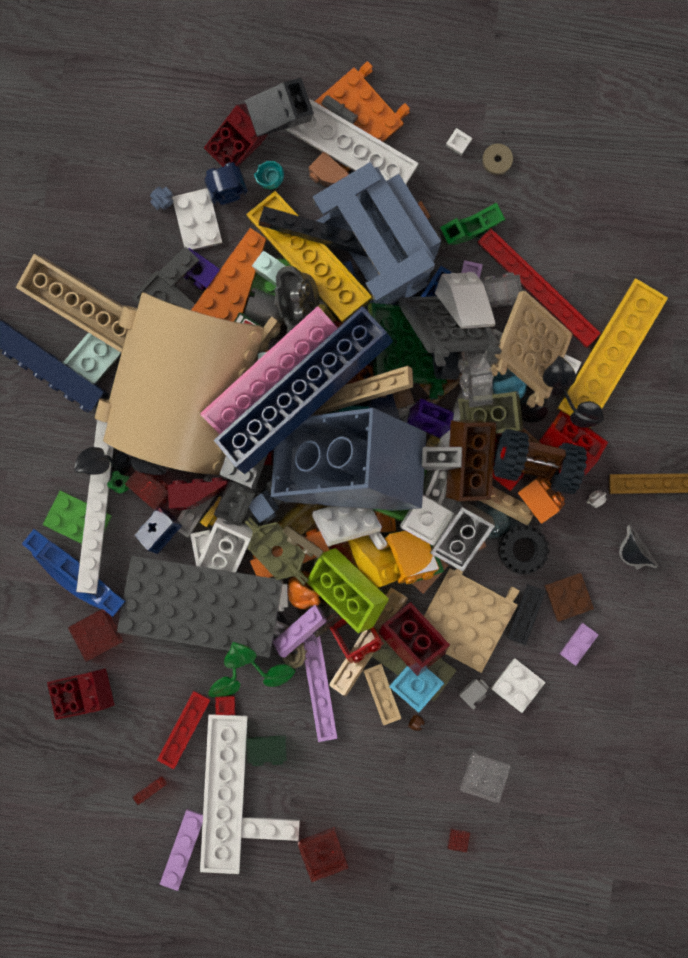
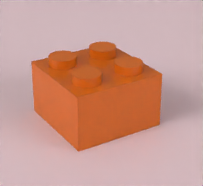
M538 476L525 485L518 494L542 524L562 509L565 505V498L559 491L552 490L551 479Z

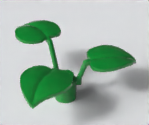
M232 642L231 648L225 656L224 665L227 668L233 669V676L217 680L210 688L208 695L215 698L235 694L241 686L240 682L236 680V668L245 666V664L251 663L261 676L265 678L263 683L268 687H277L286 683L295 674L296 669L286 664H279L270 668L267 673H264L254 661L257 655L252 648Z

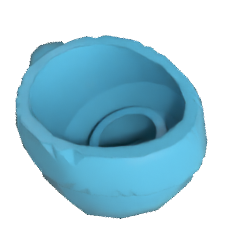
M507 369L505 375L498 372L497 376H494L491 389L494 394L519 391L521 399L526 393L527 384Z

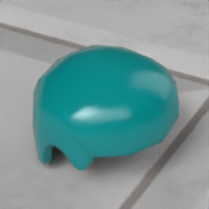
M266 161L258 165L254 177L261 187L273 190L283 182L284 170L277 162Z

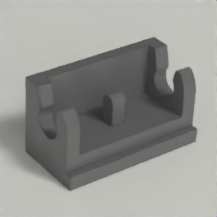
M228 482L214 515L218 518H226L223 520L224 524L241 526L255 493L243 484Z

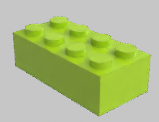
M336 548L321 554L308 577L309 580L306 582L358 634L374 627L389 600Z

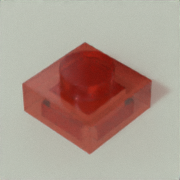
M450 829L447 848L467 853L470 832Z

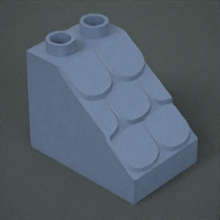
M375 408L310 416L274 449L271 497L284 502L320 504L325 506L391 511L421 509L424 484L422 452L423 447H426V432Z

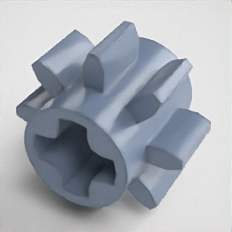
M159 186L150 194L152 198L150 202L157 210L160 207L166 210L173 203L171 198L173 194L167 187L162 189Z

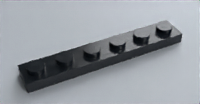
M266 206L263 208L258 226L368 257L352 231Z

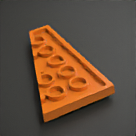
M250 228L194 305L192 311L233 322L239 312L244 314L250 289L256 276V271L252 265L263 252L266 238Z

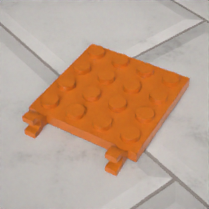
M367 61L359 71L355 68L351 69L314 102L323 106V99L329 95L340 104L344 103L347 109L358 115L353 125L385 142L404 125L401 120L410 113V108L404 103L396 113L393 112L364 79L373 72V66ZM336 161L347 173L351 171L350 168Z

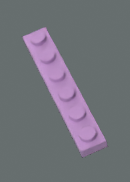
M316 630L315 635L314 633L311 634L302 643H305L304 649L307 650L305 653L307 657L305 666L318 742L337 739L321 637L317 636L318 630Z

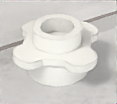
M596 490L589 495V499L586 502L597 508L606 502V492Z

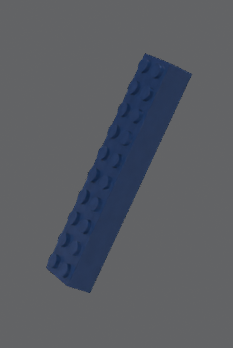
M362 306L214 439L215 443L232 464L243 474H246L387 348L393 340Z

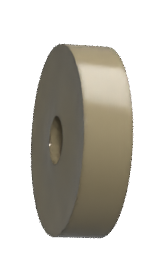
M503 144L490 145L482 157L484 169L492 175L506 173L513 162L511 150ZM499 157L501 161L496 162L494 158Z

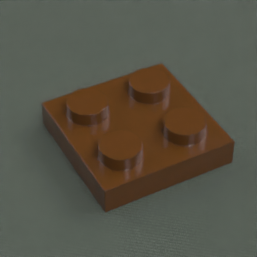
M581 573L544 585L557 622L594 609Z

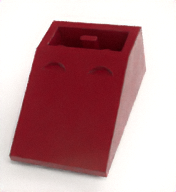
M237 104L204 146V149L222 167L231 162L235 163L238 167L262 144L269 134L257 137L246 104Z
M223 477L212 478V482H206L204 479H193L192 483L184 482V480L173 481V484L168 485L169 509L174 511L195 509L224 491L228 481L223 479Z
M106 668L47 682L55 720L96 712L115 706Z

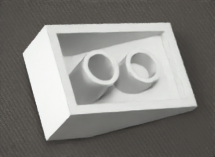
M475 272L441 275L435 294L461 329L495 326L496 323L484 284Z
M217 518L197 566L237 572L253 532L244 523H241V526L228 525L223 523V520L226 518Z

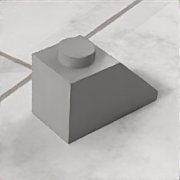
M423 447L422 467L426 470L461 468L462 447Z

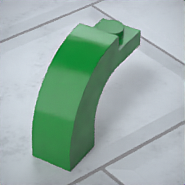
M496 202L464 219L456 218L440 228L448 244L457 245L488 232L506 219Z

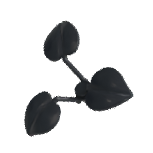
M558 356L544 371V383L553 388L551 391L553 395L564 393L571 409L574 411L570 416V420L574 425L582 428L598 425L604 420L601 407L591 401L583 402L577 408L573 405L565 387H570L574 384L576 373L569 362L563 357ZM529 397L520 403L522 420L538 422L544 419L548 413V409L545 406L548 398L544 399L543 406L535 404L533 408L526 404Z
M90 447L82 451L77 457L74 467L75 473L99 475L106 472L111 463L114 471H119L121 475L127 474L131 466L140 473L166 475L165 466L134 456L129 461V457L122 451L114 457L113 461L109 455L104 456V450L100 447Z

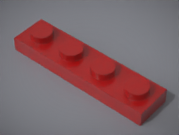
M195 690L192 692L157 761L175 769L211 701L210 698Z

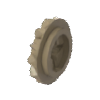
M301 643L294 649L298 651L297 654L289 653L285 658L282 657L286 665L292 668L304 665V661L307 659L305 656L307 650L304 649L305 643Z

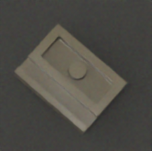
M288 525L283 530L286 536H288L287 541L294 546L301 545L304 548L302 551L308 556L312 557L315 555L319 558L323 553L318 546Z

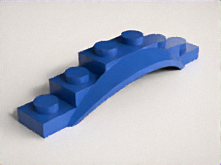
M33 529L22 543L23 546L32 552L33 557L55 581L86 603L103 609L114 617L126 602L100 579L98 580L97 594L76 592L80 562L36 529Z

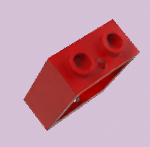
M336 614L326 619L328 626H330L329 619H331V627L329 628L346 659L351 664L353 662H360L364 659L365 655L378 651L384 644L374 626L370 630L375 639L351 653L338 631V628L347 624V622L343 618L341 619L340 615L337 622Z

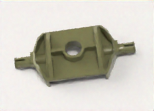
M251 517L245 521L253 532L248 550L252 552L276 580L294 576L304 585L305 582L301 577L306 582L309 580L301 572V566L306 553L298 545L294 546L287 541L288 536H286L282 527L277 522L260 526ZM277 545L283 549V553L279 557H275L272 554V548Z

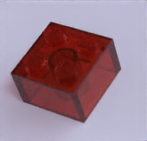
M136 471L125 485L152 509L162 508L168 501L169 484L162 479L160 481L157 480L158 475L144 474Z
M103 609L68 627L86 662L124 642L117 632V628L110 615Z
M335 827L298 841V848L311 882L349 868Z

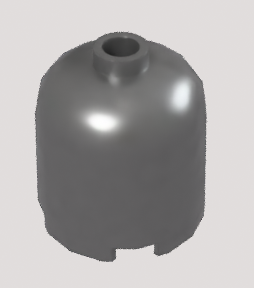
M253 288L254 298L249 297L244 314L261 324V327H264L271 317L280 324L285 325L284 318H280L279 311L274 305L275 296Z

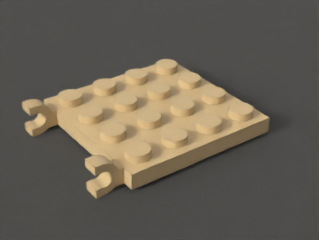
M521 291L517 296L498 347L502 352L501 354H495L498 362L491 366L489 373L493 376H497L498 372L505 375L508 368L535 391L529 397L526 404L531 408L535 404L543 406L544 399L550 397L553 389L544 383L543 373L558 356L565 357L573 334L526 291Z
M449 568L424 617L450 644L446 652L447 655L482 673L518 606L513 601L520 590L511 586L507 596L504 598L463 576L462 573L464 571L457 568L454 571Z

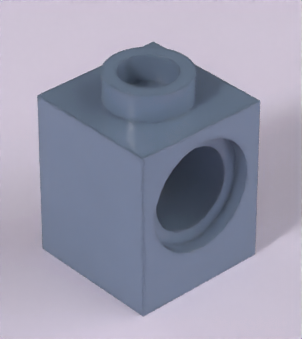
M265 490L253 498L249 509L260 523L263 520L268 522L277 516L275 512L279 507L268 491Z

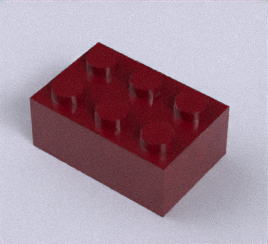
M411 602L383 623L378 633L417 677L444 656L450 647V644Z

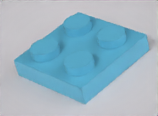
M406 666L389 687L419 713L444 682L429 669H426L417 677Z

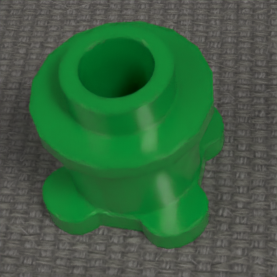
M114 471L112 479L107 482V486L114 492L122 494L129 489L130 478L121 475L119 471ZM119 481H123L121 486H117Z

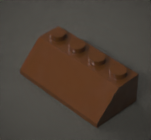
M451 420L449 447H462V467L447 470L446 498L456 501L491 500L496 422Z

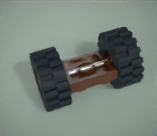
M511 429L503 431L494 455L495 465L493 470L496 477L516 481L523 472L551 479V488L555 491L573 495L580 488L579 484L583 481L582 477L585 475L584 469L587 465L585 463L587 452L584 447L562 443V446L560 445L559 448L528 441V434Z

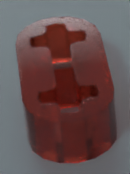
M160 776L132 798L139 805L168 783L163 776Z

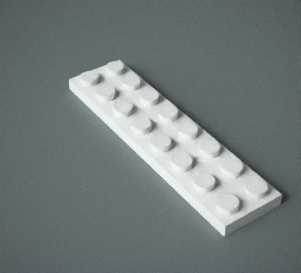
M311 99L309 101L314 112L311 122L284 129L319 151L325 152L331 158L353 171L371 162L374 168H379L386 181L399 174L404 183L407 184L418 166L416 161Z
M209 714L200 872L240 873L248 716Z

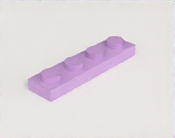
M189 809L186 810L160 885L176 891L179 890L203 823V814Z

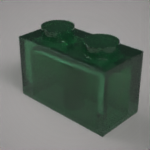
M286 735L247 737V763H252V766H262L264 762H271L272 765H281L283 761H287Z

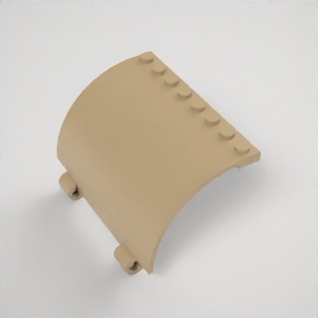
M142 292L138 309L131 306H123L119 326L128 329L110 399H99L94 417L99 421L107 422L103 441L124 453L151 463L188 472L219 475L226 455L214 441L220 434L200 413L254 365L264 328L258 325L243 324L198 313Z

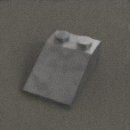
M458 501L452 509L454 512L452 518L432 547L430 554L464 571L495 527L493 517L466 501Z

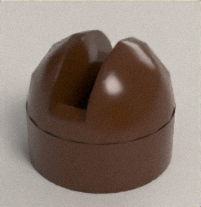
M415 714L409 721L408 727L414 731L422 730L420 726L421 724L425 725V721L421 716Z

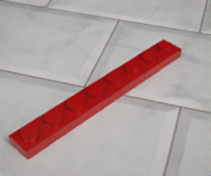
M492 229L477 242L482 249L586 348L601 334Z

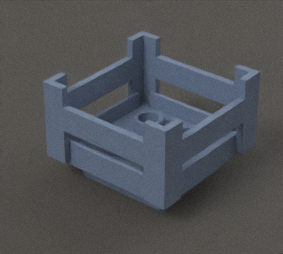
M369 162L312 197L315 207H318L322 215H325L316 221L352 231L368 256L349 252L366 279V286L373 296V300L365 305L367 312L370 303L398 305L399 298L415 297L425 291L428 286L427 282L430 273L435 267L434 260L436 259L441 240L399 174L386 181L379 168H374L373 164Z

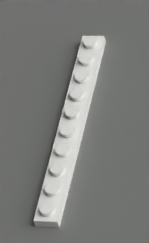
M97 420L94 447L102 448L104 456L109 455L113 460L114 447L103 441L107 422ZM111 463L106 472L99 475H90L76 591L79 593L97 594L109 496L107 482L111 479Z

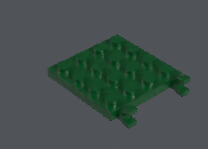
M370 303L368 305V313L393 340L387 348L373 359L374 376L409 366L412 368L413 383L431 384L429 391L430 399L437 400L438 396H443L444 390L442 385L446 384L447 380L436 379L432 353H428L399 305Z

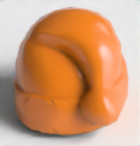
M302 571V573L308 578L310 573ZM292 576L287 584L288 599L291 604L298 609H308L314 605L318 606L320 604V595L302 577L301 579L305 582L304 585L296 577Z

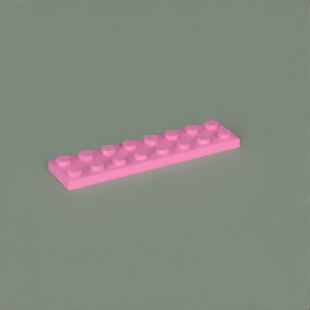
M317 306L200 413L201 416L221 434L338 328Z

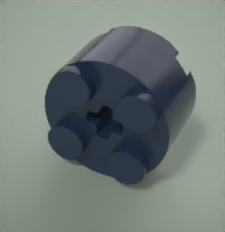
M227 163L224 167L218 169L211 168L206 171L207 176L204 182L213 204H216L215 201L220 202V205L230 204L241 199L240 195L243 192L246 195L248 190L242 172L235 163Z

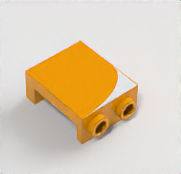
M406 530L389 534L385 538L387 542L385 548L391 547L401 577L398 579L399 584L404 582L411 584L421 578L428 580L434 577L433 574L439 570L434 555L430 554L431 546L426 541Z

